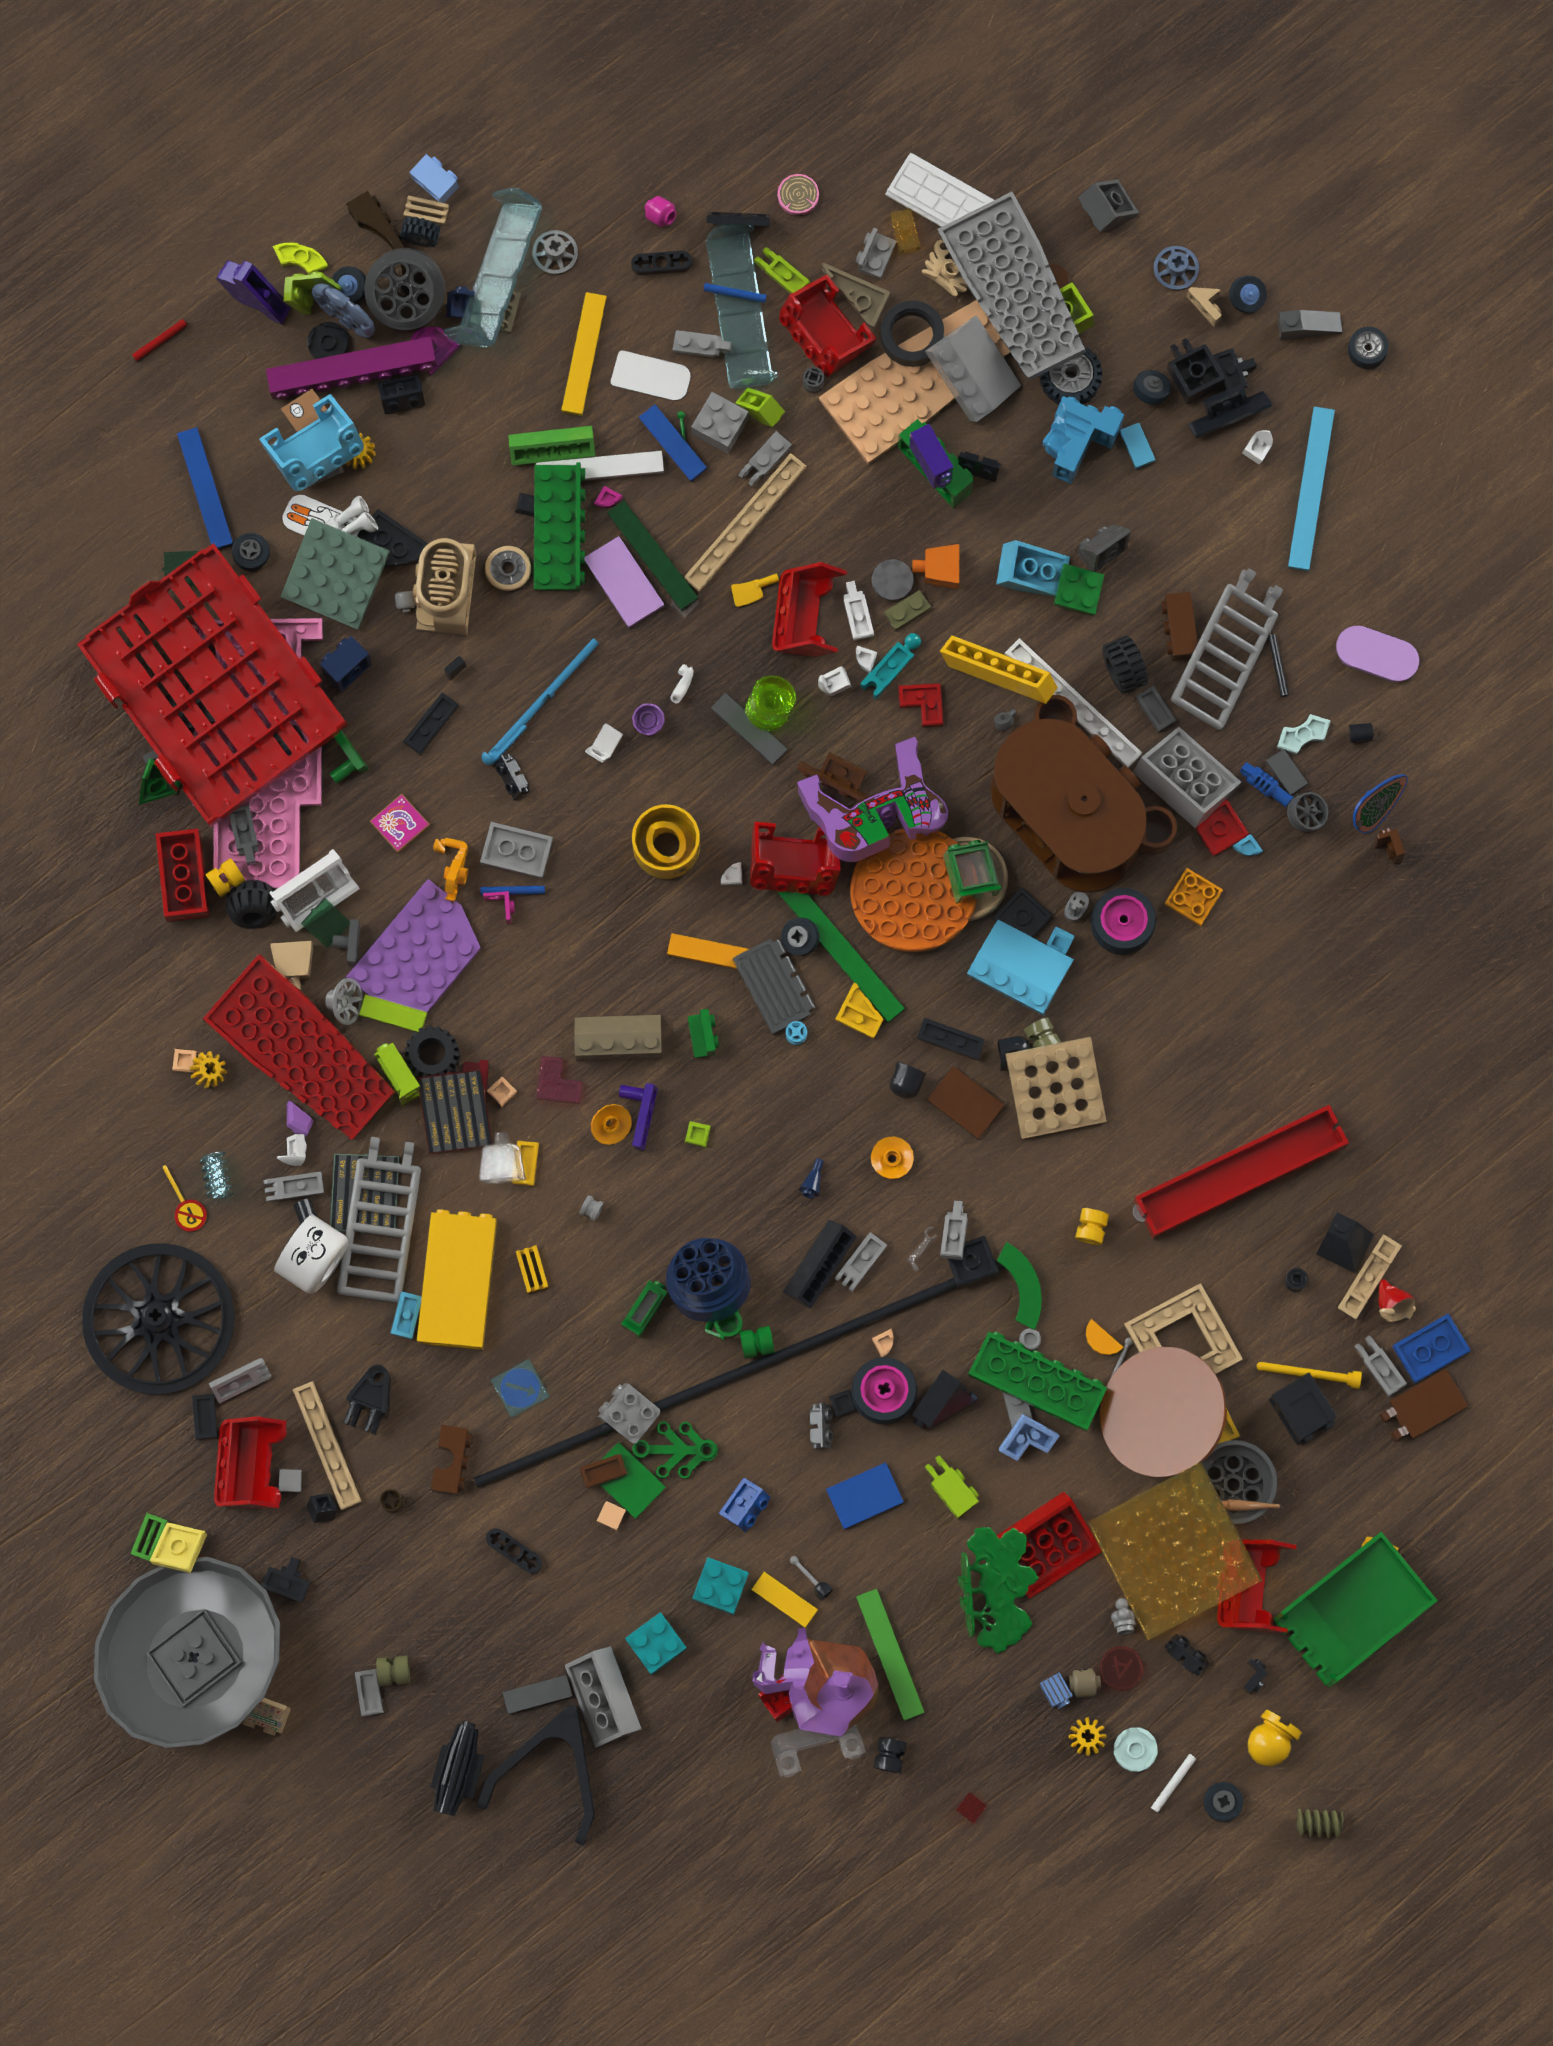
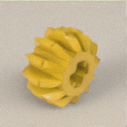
M359 433L364 445L363 450L358 456L345 463L347 466L353 463V469L355 470L358 464H361V467L364 469L365 462L371 464L372 459L370 457L376 455L375 451H373L375 448L374 443H370L369 436L363 439L362 433Z
M209 1051L206 1055L202 1052L198 1054V1058L192 1059L194 1065L190 1066L189 1070L195 1072L191 1075L192 1079L198 1078L196 1085H200L203 1082L204 1088H208L210 1085L216 1087L218 1082L224 1080L222 1075L226 1074L227 1070L221 1068L225 1065V1061L219 1063L220 1055L217 1054L213 1057L212 1052ZM207 1066L210 1067L209 1074L206 1073Z
M1088 1717L1085 1718V1725H1083L1081 1720H1077L1076 1722L1080 1729L1075 1726L1070 1728L1076 1733L1069 1735V1739H1076L1071 1744V1747L1073 1748L1079 1744L1080 1747L1077 1750L1079 1754L1083 1748H1086V1756L1090 1755V1748H1092L1095 1754L1099 1751L1095 1744L1104 1747L1105 1744L1099 1741V1739L1107 1737L1106 1734H1099L1104 1729V1726L1096 1729L1095 1726L1098 1720L1095 1719L1092 1725H1089L1090 1720ZM1085 1731H1089V1734L1093 1735V1739H1090L1089 1743L1086 1742L1085 1738H1082V1734L1084 1735Z

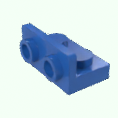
M743 1478L719 1514L746 1533L755 1524L760 1512L767 1507L770 1496L763 1489Z

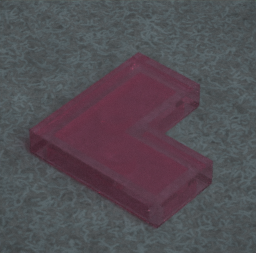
M541 1056L536 1098L539 1100L580 1104L582 1081L561 1079L563 1058Z

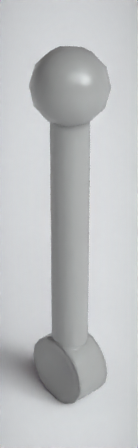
M1129 1337L1125 1339L1124 1349L1111 1377L1121 1366L1129 1346L1133 1344V1340Z

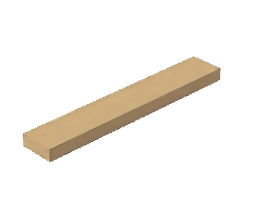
M312 1381L293 1389L341 1511L362 1503L314 1382Z

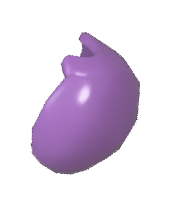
M642 704L635 709L632 716L633 726L639 733L647 736L658 733L662 730L665 723L663 711L655 704Z

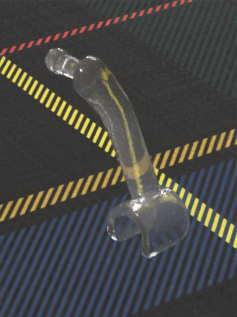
M934 1227L926 1228L924 1240L908 1258V1263H911L914 1271L919 1270L914 1260L923 1253L930 1241L937 1238V1235L933 1237L927 1235V1232Z

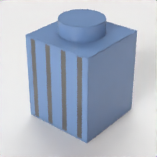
M1060 1672L1039 1684L1052 1708L1057 1706L1060 1709L1070 1703L1069 1698L1072 1697V1694Z

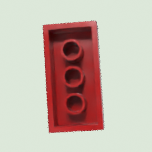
M199 829L156 833L163 911L166 921L173 922L210 917L202 840Z

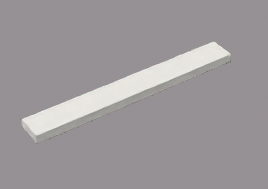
M1020 638L1005 652V656L1050 672L1058 687L1053 695L1064 696L1073 702L1077 711L1076 722L1091 736L1094 734L1099 735L1111 749V755L1123 766L1129 768L1142 755V752Z

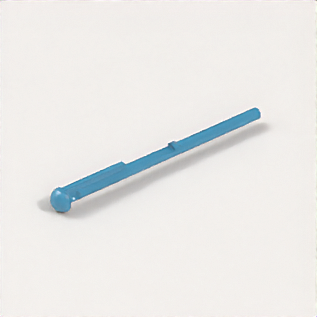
M593 638L488 753H482L481 758L484 764L494 765L498 758L527 729L525 724L536 714L549 697L552 698L557 689L599 645L597 640Z

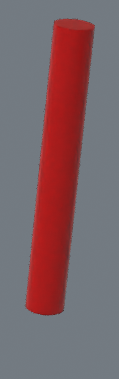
M183 319L133 353L132 357L137 362L188 325Z

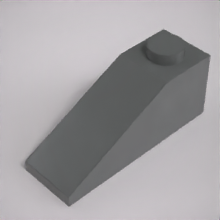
M1294 310L1279 312L1277 324L1280 340L1342 334L1340 312Z

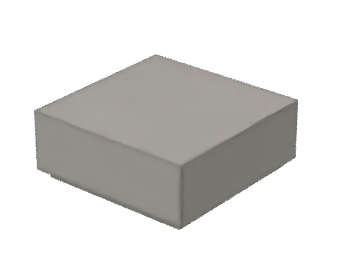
M280 1469L279 1491L301 1493L302 1470Z

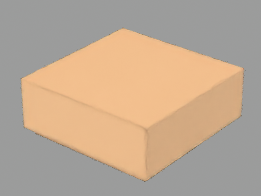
M175 1049L172 1070L174 1072L195 1073L189 1070V1067L194 1065L192 1059L197 1058V1051Z
M502 1076L487 1090V1093L503 1107L517 1094V1091Z
M606 1501L597 1522L617 1530L626 1510Z

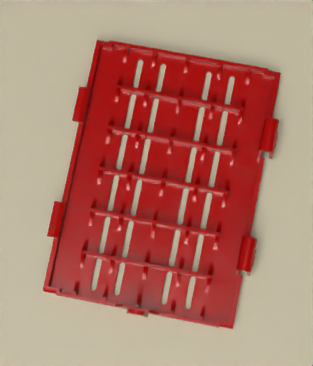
M214 543L205 550H200L160 581H148L131 594L129 604L85 635L86 638L77 644L99 674L94 678V681L115 709L119 708L114 701L116 698H119L124 703L122 705L123 709L158 755L154 763L160 770V773L175 791L179 790L175 784L176 781L179 780L184 785L182 787L183 791L210 827L226 818L348 726L347 722L319 686V683L322 682L321 678L304 656L299 659L258 602L261 600V597L243 574L240 577L236 574ZM187 577H190L201 592V597L198 598L185 580ZM169 590H173L185 606L182 611L169 595ZM208 602L224 623L223 626L219 627L205 608L204 603ZM135 615L141 618L151 634L147 636L134 619ZM188 615L193 617L207 638L202 640L188 621ZM118 628H122L134 646L132 648L128 647L117 632ZM226 632L232 634L246 653L244 656L241 657L227 638ZM154 640H157L173 663L170 665L166 663L153 645ZM210 644L215 647L229 666L225 670L208 647ZM137 653L141 654L155 674L154 677H150L136 658ZM248 661H252L268 684L265 686L261 684L247 665ZM175 670H179L194 693L191 695L188 693L175 675ZM231 674H235L249 693V698L246 699L230 678ZM159 682L163 684L177 705L175 707L171 706L158 688L157 684ZM271 690L274 691L289 712L288 715L285 716L269 695ZM197 699L201 700L216 722L214 724L210 723L196 704ZM253 703L257 704L272 726L269 729L252 708ZM180 712L184 713L199 735L193 736L180 718ZM292 720L297 722L308 737V743H305L291 724ZM218 729L223 730L238 752L232 753L218 734ZM274 733H278L292 752L291 756H288L277 742ZM202 741L206 743L220 762L219 766H215L201 747L200 743ZM241 758L245 760L254 772L257 781H253L240 764L239 760ZM223 771H226L228 773V775L234 781L236 786L239 788V794H236L229 783L223 777Z

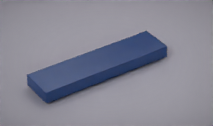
M655 404L639 416L642 423L691 482L707 470L704 463Z

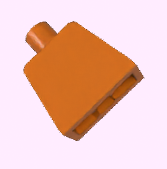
M959 544L926 549L925 560H912V573H925L926 584L959 589Z

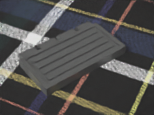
M770 938L733 957L732 960L773 1035L786 1028L791 1022L800 1021L810 1016L809 1011L816 1006L809 994L801 997L800 994L805 992L806 988L799 975L791 978L790 975L795 973L796 969L789 956L781 959L780 956L785 954L786 950L780 939L772 942Z

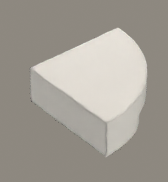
M857 646V662L863 670L870 673L877 652Z
M741 862L731 865L724 872L721 878V886L742 885Z

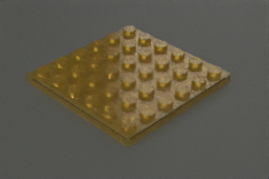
M1201 1462L1087 1522L1147 1640H1151L1262 1581Z

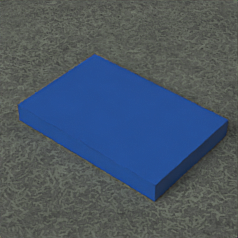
M1449 1313L1392 1345L1393 1350L1414 1384L1471 1351Z
M886 1462L826 1489L843 1529H847L904 1503Z

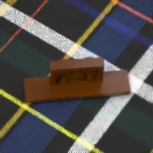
M831 752L828 753L821 770L804 761H801L797 766V769L801 770L800 773L808 778L817 775L821 785L828 788L832 786L838 789L839 794L857 799V803L872 797L859 790L868 771Z

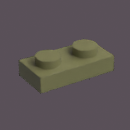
M919 590L886 610L884 615L893 629L897 631L931 610V606Z

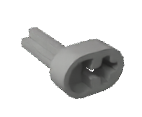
M1076 892L1070 897L1064 910V916L1068 921L1077 922L1083 917L1089 904L1086 894Z

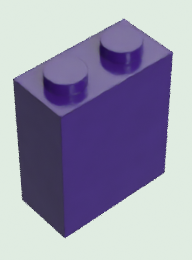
M930 424L911 432L909 447L933 489L937 487L943 488L950 484V480L953 477V465Z

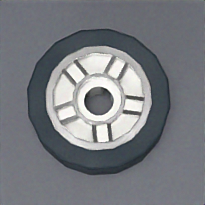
M1360 328L1351 336L1348 345V355L1357 367L1373 369L1380 366L1385 360L1389 349L1388 339L1377 328ZM1367 345H1370V346H1369V347L1371 348L1370 351H1367V350L1365 349V347H1366Z

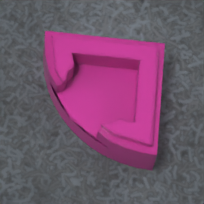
M604 486L594 502V506L599 508L613 507L622 500L623 496Z

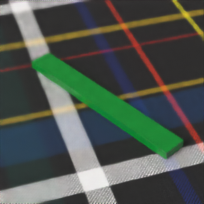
M778 892L779 896L798 918H807L817 926L820 934L819 943L852 982L859 986L865 997L869 999L887 1023L905 1010L807 893Z

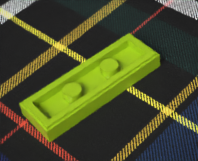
M365 994L359 1016L418 1033V1029L424 1026L427 1012Z

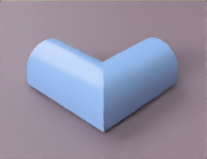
M1022 1414L1000 1445L999 1451L1016 1461L1020 1459L1029 1444L1048 1453L1059 1438V1434Z

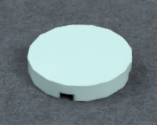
M1142 1728L1124 1730L1114 1743V1756L1117 1763L1122 1768L1131 1772H1140L1148 1769L1157 1757L1158 1748L1155 1738L1149 1731Z

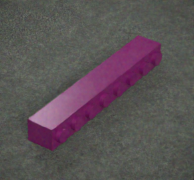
M431 337L268 368L266 369L272 399L284 400L291 395L297 394V396H301L311 389L325 392L337 386L339 388H346L352 383L366 384L378 378L380 380H387L393 375L407 376L419 370L427 372L431 371L434 366H437L432 339Z

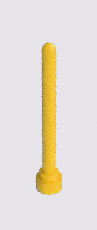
M1259 1362L1256 1365L1260 1371L1301 1377L1309 1372L1315 1379L1347 1383L1351 1388L1360 1389L1362 1372L1359 1371L1342 1374Z

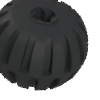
M247 880L237 887H233L226 899V910L233 923L239 927H244V929L263 928L265 925L271 924L278 914L271 904L273 898L269 892L275 891L272 886L260 880Z

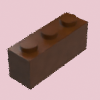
M1191 592L1165 594L1164 601H1161L1162 614H1166L1167 622H1164V633L1169 635V642H1166L1167 655H1171L1172 661L1190 659L1198 644Z

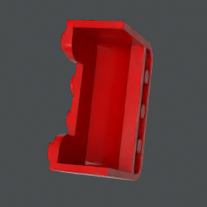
M255 1416L225 1419L222 1422L219 1432L214 1502L217 1506L259 1510L279 1508L281 1493L277 1487L269 1486L271 1478L270 1465L273 1455L272 1444L280 1443L286 1437L285 1420Z

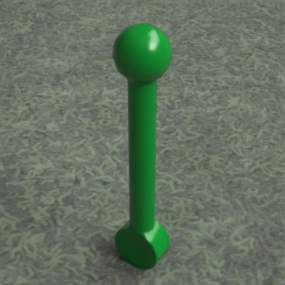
M679 411L677 417L680 419L681 436L686 441L685 413Z

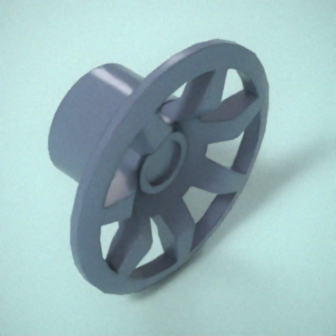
M1170 246L1163 249L1157 255L1154 262L1155 277L1163 286L1172 290H1181L1189 287L1197 279L1199 273V263L1196 256L1189 249L1182 246ZM1175 250L1183 251V252H1185L1186 254H1184V253H1182V252H1175ZM1171 251L1168 260L1161 258L1165 253ZM1189 256L1193 259L1195 266L1188 265ZM1158 262L1166 265V269L1158 273L1157 268ZM1195 271L1193 278L1189 281L1185 272ZM1170 273L1172 275L1170 284L1164 282L1161 277ZM1177 276H1180L1186 283L1181 286L1174 285Z

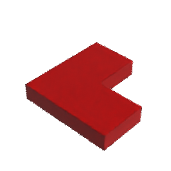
M941 683L898 686L899 708L921 707L922 727L943 726Z

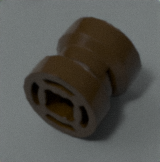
M388 1489L381 1494L380 1504L385 1511L396 1513L402 1508L403 1498L396 1490Z

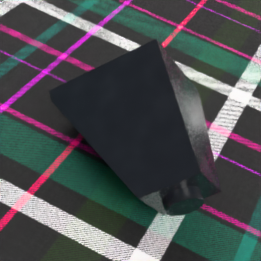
M942 1370L911 1418L914 1419L913 1423L920 1429L924 1430L926 1427L930 1430L975 1404L978 1397L972 1392L967 1393L964 1384Z

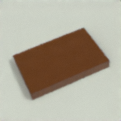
M954 1066L927 1099L930 1104L976 1139L982 1136L1005 1106Z

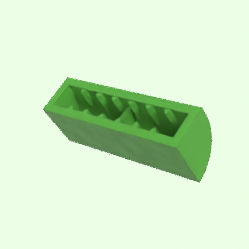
M592 426L508 435L512 465L595 456Z

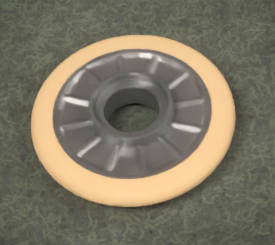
M503 546L497 548L488 556L485 563V574L488 581L494 587L504 591L516 590L522 587L529 579L531 562L526 553L514 546ZM504 564H512L514 570L511 573H504L502 571Z

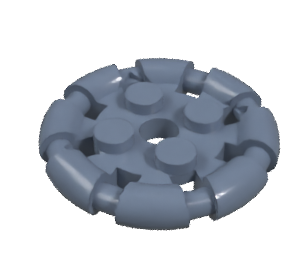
M319 283L312 288L314 300L318 302L319 306L330 317L333 315L340 319L338 322L349 330L352 328L355 334L360 337L368 338L375 333L373 321L357 304L354 305L350 302L349 297L327 284Z

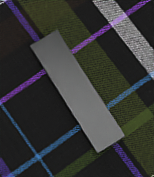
M726 693L711 707V710L772 766L787 752V748Z

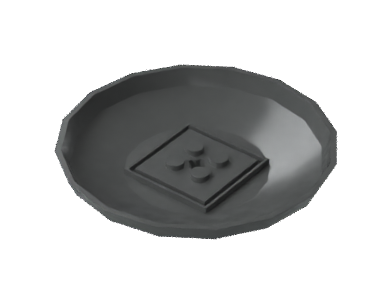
M199 1557L191 1573L162 1566L136 1578L110 1606L95 1641L94 1681L107 1714L130 1736L164 1748L200 1745L239 1726L266 1695L279 1663L280 1622L267 1591L239 1566L210 1557ZM194 1654H195L196 1656H198V1657H197V1659H198V1662H197V1663H194V1662L192 1661V1660H193L192 1656H193Z

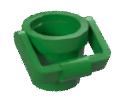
M740 1309L724 1319L707 1322L705 1332L721 1340H724L725 1337L732 1338L737 1336L743 1326L742 1318L738 1313ZM714 1325L718 1333L712 1331Z

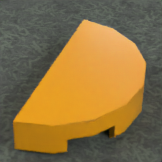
M1092 1319L1089 1321L1086 1327V1338L1088 1345L1093 1351L1100 1355L1117 1354L1124 1348Z

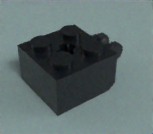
M1185 338L1181 341L1187 352L1186 354L1182 355L1175 344L1170 346L1175 359L1168 362L1167 371L1186 404H1189L1223 387L1226 378L1206 344L1193 349ZM1193 372H1196V374H1197V373H1200V375H1199V376H1196V375H1194V374H1192V373H1193Z

